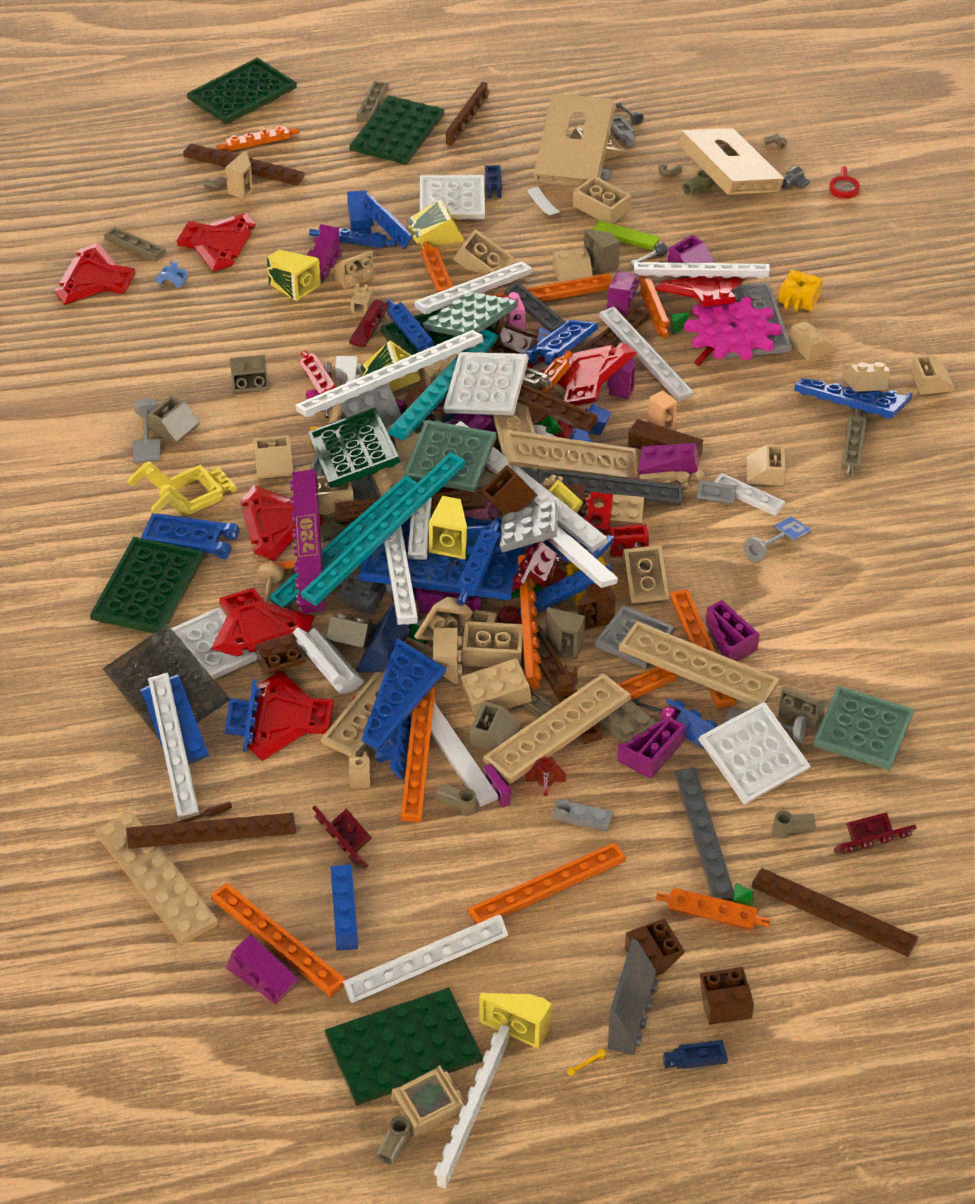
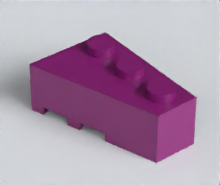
M320 224V234L313 240L315 246L307 254V256L319 259L321 284L329 276L331 268H334L336 260L342 254L339 228Z
M616 272L608 289L607 309L615 307L622 316L629 312L633 295H635L639 285V280L636 279L637 273Z
M696 443L642 447L638 469L639 475L669 471H686L689 474L698 472L699 456Z
M416 588V602L419 612L423 614H428L433 605L446 597L459 598L460 596L459 593ZM468 596L465 602L473 611L471 617H474L475 610H480L479 596Z
M723 600L707 608L705 624L722 656L739 661L758 650L760 634Z
M670 717L663 719L649 727L647 732L633 736V740L626 744H619L617 761L652 779L684 742L686 725Z
M251 934L232 951L226 965V969L275 1004L281 1001L295 987L298 978Z

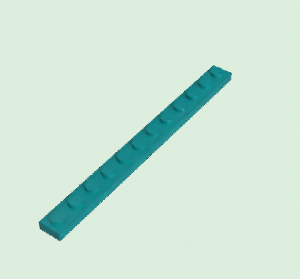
M483 330L479 333L483 336V342L462 352L486 353L497 341L498 335L489 330ZM458 356L389 428V435L405 441L446 397Z
M450 452L301 592V597L317 606L466 465L465 460Z

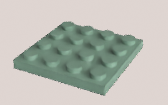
M467 292L464 294V297L453 301L450 306L441 309L438 314L429 317L423 323L424 330L454 336L462 335L471 330L480 333L517 308L518 304L516 300Z
M426 420L403 475H408L413 481L419 482L451 452L463 458L466 465L443 487L476 492L496 440V432Z
M838 686L814 738L813 746L891 771L915 709Z

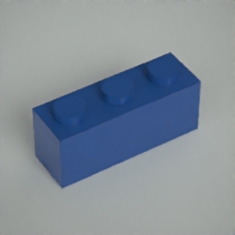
M366 190L348 191L347 203L351 230H363L371 233V226H374V220L360 207L367 195Z

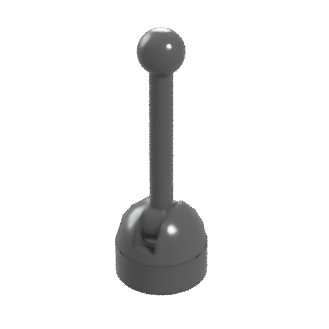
M620 102L616 103L617 108H621L630 115V120L635 125L643 122L644 115L638 111L632 113L623 107Z

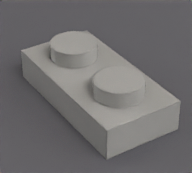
M700 480L697 500L733 505L736 485Z

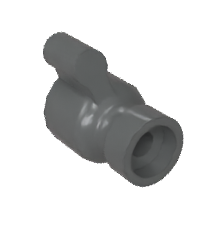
M793 166L783 176L784 180L781 187L788 189L792 185H797L803 189L810 181L804 177V172L800 167Z

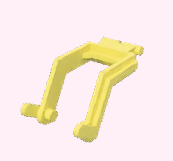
M148 461L127 481L130 486H134L145 477L160 489L159 495L161 498L151 507V511L154 514L160 512L169 503L184 517L222 501L224 493L229 491L234 493L237 490L234 483L227 478L226 474L218 466H215L213 471L210 472L201 465H198L169 478ZM198 480L209 493L189 501L176 489Z

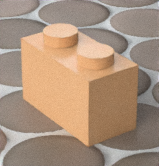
M663 390L649 397L648 422L671 430L674 429L677 401Z

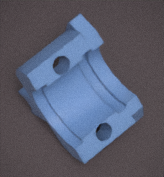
M171 260V267L164 266L160 274L155 278V281L158 284H162L164 280H170L179 288L184 284L188 275L185 269L178 268L177 261L174 263Z

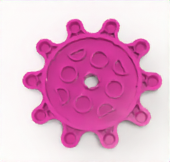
M743 297L738 303L715 305L712 307H702L700 304H697L692 309V313L699 317V319L687 320L684 324L686 331L698 333V336L692 340V346L695 348H702L704 346L714 348L713 357L716 359H723L728 353L732 352L737 353L743 360H751L753 349L760 348L764 351H772L774 343L767 337L782 334V328L779 324L767 321L774 317V312L771 308L755 309L752 307L753 303L749 297Z

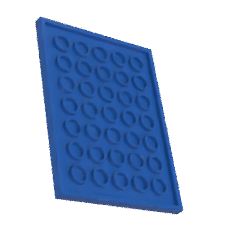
M410 517L401 525L412 587L458 593L456 586L471 554L466 552V559L429 553L428 540L427 560L408 559ZM465 517L467 527L487 526L492 522L490 520ZM384 542L364 560L359 572V580L391 585ZM526 546L493 554L475 596L511 600L513 593L511 587L514 583L512 579L519 572L518 556L524 555Z

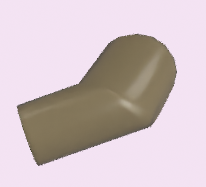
M778 133L764 137L766 145L773 142L779 148H785L787 145V140Z
M665 164L658 166L659 174L672 177L682 172L680 165L671 169H667Z
M222 175L214 180L205 179L203 185L204 187L220 189L227 184V178Z

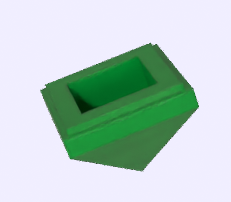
M738 883L735 884L732 901L752 907L754 892Z

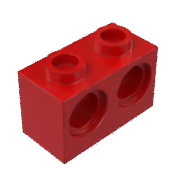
M591 492L590 498H586L585 509H588V513L583 516V519L605 536L609 533L613 494ZM597 502L604 504L600 508L594 506ZM593 520L601 521L599 525H593L591 522Z
M647 524L609 527V536H614V541L611 545V556H623L624 549L649 547Z

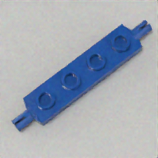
M310 228L309 235L319 236L320 230ZM339 228V238L342 243L378 248L386 246L396 247V240H388L387 235L378 232L368 233L363 230L354 231L348 228Z
M392 299L386 301V305L389 307L386 309L387 314L418 352L434 346L431 337L402 302L395 304Z
M493 521L489 530H481L456 586V590L460 594L457 603L460 605L461 603L465 605L468 596H475L501 538L500 533L497 532L500 526L498 522L495 523Z
M609 563L605 565L609 571H612ZM580 570L536 592L537 601L534 602L537 614L546 610L547 607H552L586 590L590 584L595 582ZM521 608L516 609L518 615L521 617Z

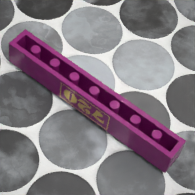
M315 469L292 472L293 479H290V489L294 493L290 498L291 506L295 510V512H291L292 522L295 523L296 527L292 529L293 539L296 540L297 544L293 545L294 555L297 556V562H294L295 572L298 573L299 577L295 579L296 589L299 590L300 594L296 596L297 606L301 607L304 614L326 611L325 598L315 606L301 597V592L323 572L316 472Z

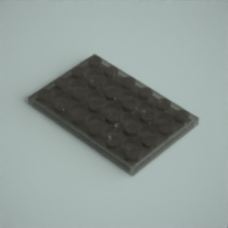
M168 624L102 668L157 738V732L141 692L142 688L149 686L148 678L168 673L169 677L178 674L197 723L230 701L228 695Z

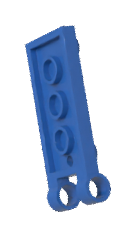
M568 320L532 348L525 350L524 354H527L529 358L528 363L535 364L540 355L542 357L545 356V364L549 366L555 358L562 357L566 350L570 351L598 330V323Z
M152 513L141 538L204 551V553L215 554L220 559H227L232 548L226 542H218L220 536L224 535L225 538L234 540L237 538L240 528L235 523H221Z
M177 674L169 678L174 690L173 696L188 764H192L209 757L183 684ZM149 685L142 688L141 692L162 746Z

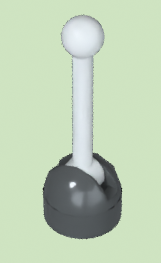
M660 242L654 247L653 252L637 260H632L631 264L635 266V262H641L655 254L657 256H664L668 253L667 246L664 242Z

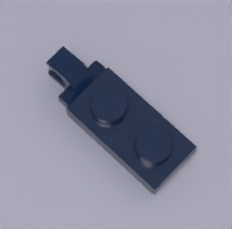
M723 1040L683 1044L673 1049V1052L663 1053L664 1068L676 1066L677 1069L727 1064L728 1060Z

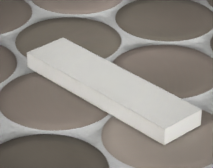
M721 473L714 481L716 483L736 485V499L774 516L785 506L784 500Z
M432 497L411 516L408 559L427 560Z

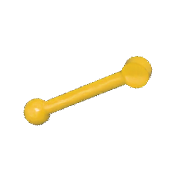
M599 1049L596 1055L575 1067H569L566 1071L567 1075L573 1076L575 1071L594 1060L605 1058L606 1051Z

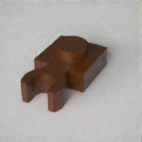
M567 665L563 666L562 675H558L555 686L556 695L571 696L576 692L578 684L577 667H574V670L569 672L567 671Z

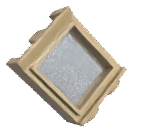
M441 1066L399 1088L392 1089L391 1094L392 1102L398 1101L401 1106V1116L408 1118L412 1124L411 1134L413 1137L459 1114L464 1102L459 1090L455 1091L452 1086V1079L447 1071L444 1072Z

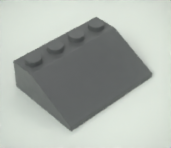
M633 938L610 1009L608 1049L634 1055L636 1047L641 1046L643 1034H640L641 1029H646L648 1022L646 1012L652 1009L654 998H651L652 993L656 994L659 981L655 980V968L637 939Z

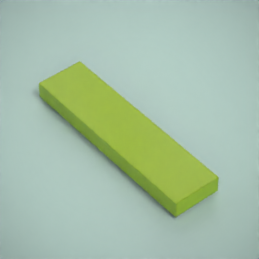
M600 220L593 229L610 232L620 242L652 251L660 242V237Z

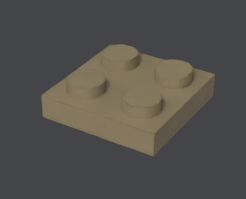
M631 700L600 721L604 728L624 744L633 740V736L647 732L649 727L657 723Z

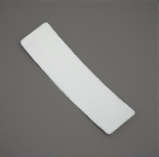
M539 187L527 190L535 203L545 213L553 215L560 212L546 199Z

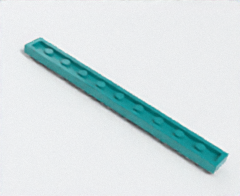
M405 475L322 549L323 571L417 483L408 475ZM295 573L269 596L276 606L288 608L296 601V596L300 595L295 583V579L299 578L298 573Z

